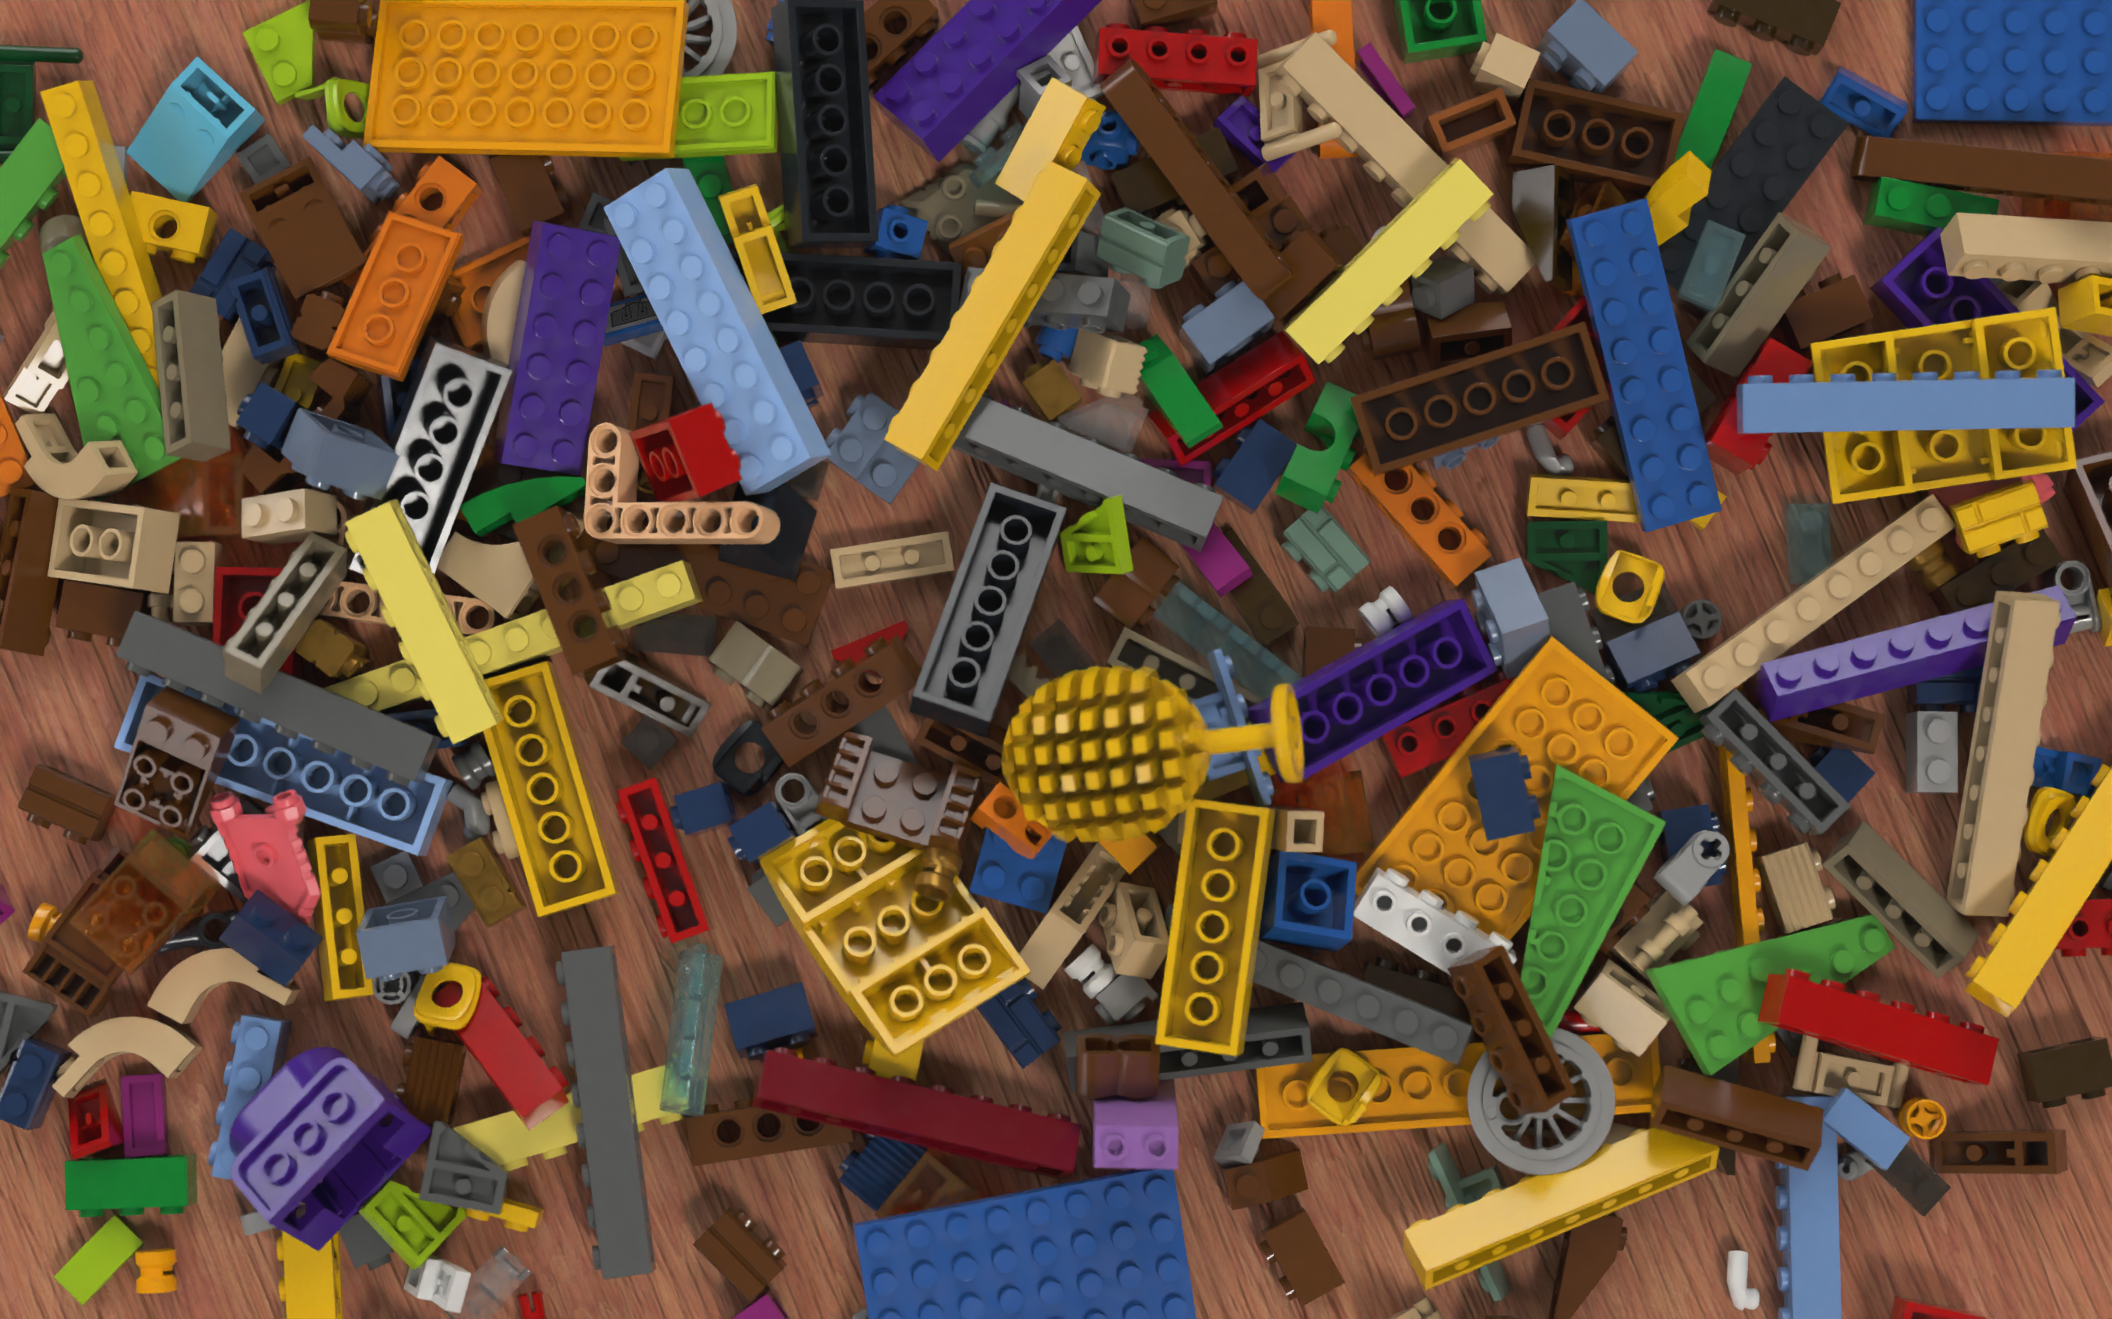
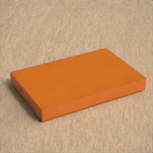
M531 234L451 271L450 275L466 286V289L460 296L462 298L460 307L450 316L465 348L473 351L483 346L481 339V316L486 297L494 282L503 271L517 260L526 262Z

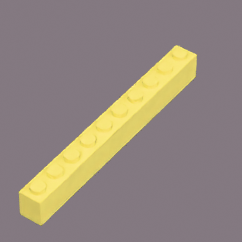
M683 560L604 588L612 606V609L607 611L612 626L618 624L621 630L703 601L691 564ZM546 609L465 637L484 679L563 651ZM590 617L581 623L579 631L583 639L590 638L595 634L597 629L595 619ZM405 659L324 688L384 714L425 700L417 685V679L420 676L414 664L409 665Z

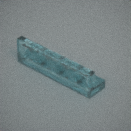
M1180 581L1176 583L1169 595L1153 614L1155 619L1208 659L1207 653L1221 648L1223 656L1229 655L1236 673L1234 680L1246 690L1263 699L1272 696V692L1277 685L1291 683L1292 685L1303 679L1298 673Z
M694 944L679 954L660 1111L695 1117L704 1114L723 960L722 956L707 954L706 945Z

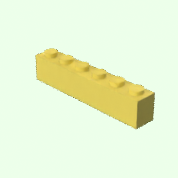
M1455 158L1292 317L1282 329L1318 365L1323 360L1329 364L1345 349L1342 342L1352 332L1359 335L1374 321V317L1371 315L1372 312L1382 303L1385 307H1388L1401 295L1403 289L1400 285L1410 275L1415 279L1418 278L1432 264L1429 257L1439 247L1446 250L1461 236L1462 233L1458 228L1469 218L1473 222L1476 221L1489 209L1491 205L1487 200L1493 195V192L1461 159Z
M398 500L389 501L346 521L345 524L348 530L345 531V538L355 554L360 553L366 565V568H363L365 580L373 591L378 590L384 602L381 605L384 619L391 628L396 627L402 639L399 642L400 651L409 665L414 664L420 676L417 679L418 688L426 701H432L438 713L435 716V722L444 738L449 737L452 744H455L502 721L504 718Z
M678 1061L631 1074L639 1132L645 1130L643 1123L659 1118L660 1125H664L684 1118L682 1111L689 1109L691 1104ZM571 1092L566 1094L569 1100L566 1105L530 1131L513 1110L452 1129L499 1165H504V1169L510 1171L529 1165L527 1157L542 1153L544 1160L568 1153L566 1146L578 1142L577 1123H583L581 1107L574 1106Z

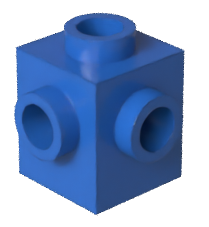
M1104 111L1098 129L1092 133L1082 152L1081 164L1097 166L1103 170H1122L1129 166L1131 155L1137 156L1140 141L1117 111Z
M887 205L878 210L879 241L864 247L863 252L874 255V258L920 259L928 221L909 215V210L901 206Z

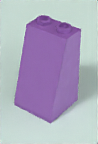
M1174 1079L1160 1080L1158 1082V1095L1147 1097L1143 1100H1131L1126 1096L1118 1094L1107 1096L1100 1100H1093L1092 1158L1094 1168L1178 1169L1179 1127Z

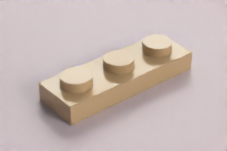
M948 531L830 549L836 590L955 572Z

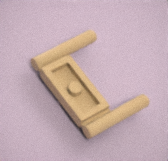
M1333 30L1318 33L1329 46L1336 44L1337 35ZM1306 38L1258 55V63L1261 67L1258 70L1261 141L1264 142L1261 152L1265 161H1271L1340 137L1342 133L1341 126L1337 122L1303 132L1302 98L1299 95L1293 97L1279 83L1281 77L1275 70Z
M1805 1035L1802 1036L1792 1088L1836 1096L1839 1090L1845 1087L1864 1102L1901 1109L1909 1066L1895 1062L1891 1066L1817 1051L1818 1039Z

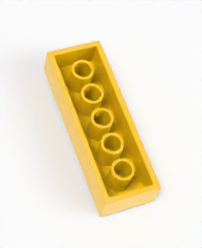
M545 661L486 679L489 690L504 719L498 724L483 730L537 916L546 917L621 894L554 664Z
M1194 799L1187 807L1155 1044L1233 1056L1243 1054L1276 810Z

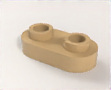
M498 780L486 783V792L481 793V800L487 816L493 815L497 830L492 831L496 850L498 854L505 853L509 860L520 857Z

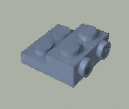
M314 125L302 135L324 159L373 204L377 205L381 200L384 202L389 200L399 189L400 184L389 173L393 167L369 143L362 148L357 142L352 140L346 146L329 128L322 133Z
M869 392L866 398L858 395L846 412V415L851 419L841 431L836 427L827 437L825 443L831 456L827 457L826 461L891 505L918 468L920 462L900 452L884 440L891 420L895 415L899 414V411L872 392Z

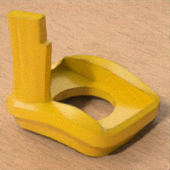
M1616 551L1606 563L1599 578L1595 592L1596 607L1601 613L1633 624L1644 622L1651 615L1665 578L1663 566L1653 560L1627 551ZM1633 573L1641 579L1644 590L1638 600L1623 602L1616 597L1612 586L1614 579L1620 574Z
M2042 787L2035 793L2021 836L2029 851L2045 857H2050L2055 850L2049 847L2050 843L2061 827L2068 830L2072 816L2069 814L2076 805L2075 797L2072 794L2053 787ZM2059 809L2046 837L2045 825L2047 819L2054 810Z
M448 962V965H444L442 970L426 975L413 1006V1014L415 1019L425 1025L428 1035L433 1037L437 1027L460 1030L468 1024L478 1004L481 990V973L473 967ZM445 981H456L463 988V995L460 1001L449 1008L437 1006L432 999L436 986Z
M1342 1047L1330 1054L1316 1071L1307 1087L1306 1099L1311 1107L1332 1122L1347 1126L1351 1123H1356L1362 1113L1366 1111L1367 1106L1381 1087L1382 1076L1375 1067L1363 1058ZM1339 1070L1351 1072L1358 1081L1356 1096L1347 1102L1334 1100L1327 1090L1329 1077Z

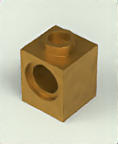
M1055 359L1047 365L1042 360L1024 373L1027 379L1022 382V388L1046 422H1057L1082 404V396Z

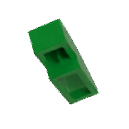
M1718 49L1714 50L1683 121L1684 125L1681 129L1674 163L1688 151H1691L1711 169L1738 104L1752 63Z
M558 476L507 484L461 504L460 509L474 533L483 538L513 519L518 523L555 506L565 507L585 495L586 480L583 477Z

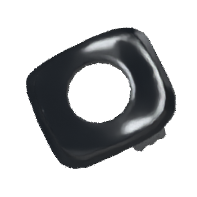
M749 720L734 730L720 745L712 761L715 774L737 793L745 796H753L760 792L784 763V760L761 730L763 725L755 720ZM748 742L759 745L765 754V763L762 768L751 774L740 771L734 762V754L737 748Z

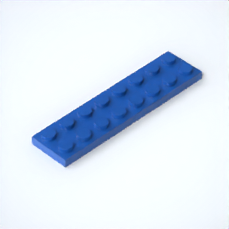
M1647 199L1636 200L1566 220L1642 531L1649 532L1722 511Z

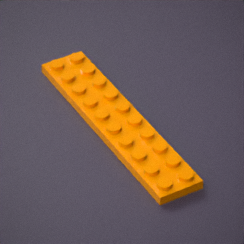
M1608 1033L1577 1035L1595 1049L1610 1072L1615 1091L1614 1115L1651 1112L1653 1089L1661 1075L1658 1035L1640 1057L1632 1051L1626 1052L1619 1048ZM1484 1042L1468 1043L1462 1061L1458 1065L1412 1046L1352 1050L1353 1053L1363 1058L1381 1073L1382 1083L1367 1106L1366 1111L1362 1113L1356 1123H1351L1347 1126L1332 1122L1311 1107L1306 1099L1307 1087L1312 1077L1333 1052L1312 1053L1311 1062L1255 1068L1259 1125L1265 1129L1262 1139L1471 1125L1467 1102L1469 1082L1478 1060L1487 1048ZM1565 1061L1563 1066L1570 1078L1576 1074V1070L1569 1062ZM1339 1070L1334 1072L1328 1079V1093L1338 1102L1350 1101L1357 1094L1358 1081L1351 1072ZM1496 1079L1492 1093L1493 1096L1497 1092L1507 1089L1502 1081ZM1582 1080L1572 1084L1576 1093L1570 1097H1584L1585 1090ZM1508 1096L1505 1097L1500 1103V1113L1506 1119H1513L1518 1116V1110L1510 1103ZM1560 1103L1559 1109L1573 1117H1583L1585 1104ZM1556 1113L1552 1116L1553 1119L1562 1118Z

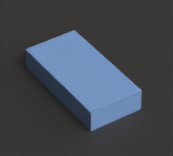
M1845 1087L1839 1090L1823 1112V1124L1882 1170L1889 1168L1910 1139L1909 1136Z

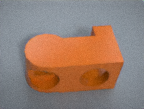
M1002 782L996 785L970 819L982 829L985 826L1006 841L1014 851L1028 859L1035 858L1053 836L1051 832L1053 830L1052 827L1047 828L1036 820H1026L1023 805L1020 806L1014 794Z

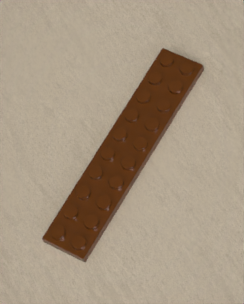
M484 444L461 504L507 484L536 478L574 476L566 473L500 463L492 457L494 447ZM585 495L562 509L570 513L572 512L584 520ZM459 508L455 519L468 523ZM612 516L607 521V531L612 525ZM648 516L645 517V519H644V521H643V524H642V529H643V531H644V530L646 529V527L648 526V522H649ZM681 517L679 520V531L685 524V517ZM514 519L493 531V533L519 541L513 528V524L516 523ZM585 528L582 531V535L578 537L582 551H589L597 571L622 580L631 579L681 560L691 564L703 599L702 602L693 606L808 647L834 578L833 571L804 560L801 562L796 581L718 560L719 544H615L592 537Z

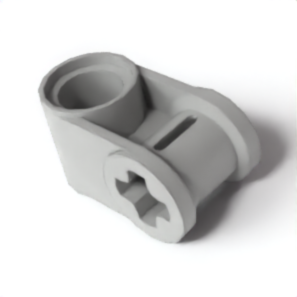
M2078 561L2059 562L2046 570L2044 575L2045 589L2059 585L2075 615L2081 616L2080 619L2075 620L2069 634L2090 630L2092 633L2099 632L2102 627L2101 613L2095 599L2091 574L2088 568ZM2064 569H2068L2074 576L2073 586L2069 590L2065 589L2060 582V576Z
M789 773L777 781L775 796L790 819L789 822L798 836L809 831L807 828L822 818L824 821L829 819L814 813L819 795L804 775ZM790 779L799 780L804 785L805 794L798 802H790L783 795V786Z
M1703 830L1695 833L1678 852L1662 865L1653 879L1683 906L1687 905L1704 888L1708 879L1726 861L1730 850L1727 839L1724 835L1715 831ZM1714 840L1716 843L1713 846V850L1716 852V855L1714 857H1702L1701 854L1704 849L1700 843L1702 841L1712 842Z

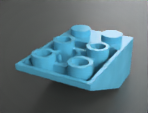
M197 56L168 87L126 153L178 201L189 202L266 119Z

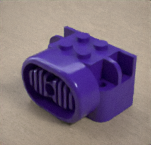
M332 1047L313 1048L288 1061L242 1108L235 1118L229 1134V1145L236 1157L232 1165L231 1177L236 1186L267 1223L320 1251L432 1134L433 1130L430 1126L411 1115L400 1097L392 1093L382 1081L353 1063L342 1051Z

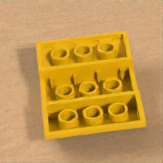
M2056 307L1810 343L1815 383L1830 382V374H1855V382H1870L1871 374L1896 373V381H1913V373L1938 372V380H1954V372L1979 371V379H1995V371H2021V379L2037 378V370H2062V378H2065ZM2072 427L1822 432L1832 504L2077 468Z
M829 818L761 858L759 863L786 914L826 977L860 1022L894 1058L1031 973V970L986 907H979L958 876H955L952 881L955 889L951 900L940 902L925 898L913 889L917 874L923 871L921 861L924 851L847 828L841 822Z

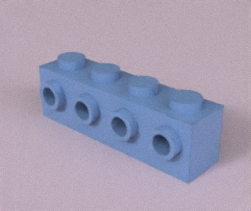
M258 1014L241 1015L240 1021L235 1022L231 1034V1045L236 1046L233 1062L229 1061L227 1063L223 1078L224 1085L228 1086L226 1100L220 1102L216 1114V1125L221 1127L218 1142L214 1141L212 1143L208 1157V1164L213 1166L212 1177L233 1180L231 1169L236 1157L229 1145V1134L232 1124L242 1108L284 1066L292 1020Z

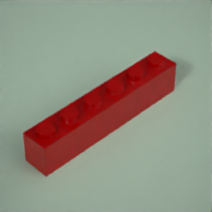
M1787 968L1785 974H1768L1758 1022L1962 1083L1989 1086L1999 1038L1984 1034L1985 1027L1969 1022H1960V1026L1949 1023L1950 1016L1937 1012L1926 1011L1925 1016L1914 1013L1916 1006L1900 1001H1891V1004L1887 1005L1880 1002V995L1868 991L1856 990L1854 995L1845 992V984L1821 979V983L1818 984L1809 981V973Z

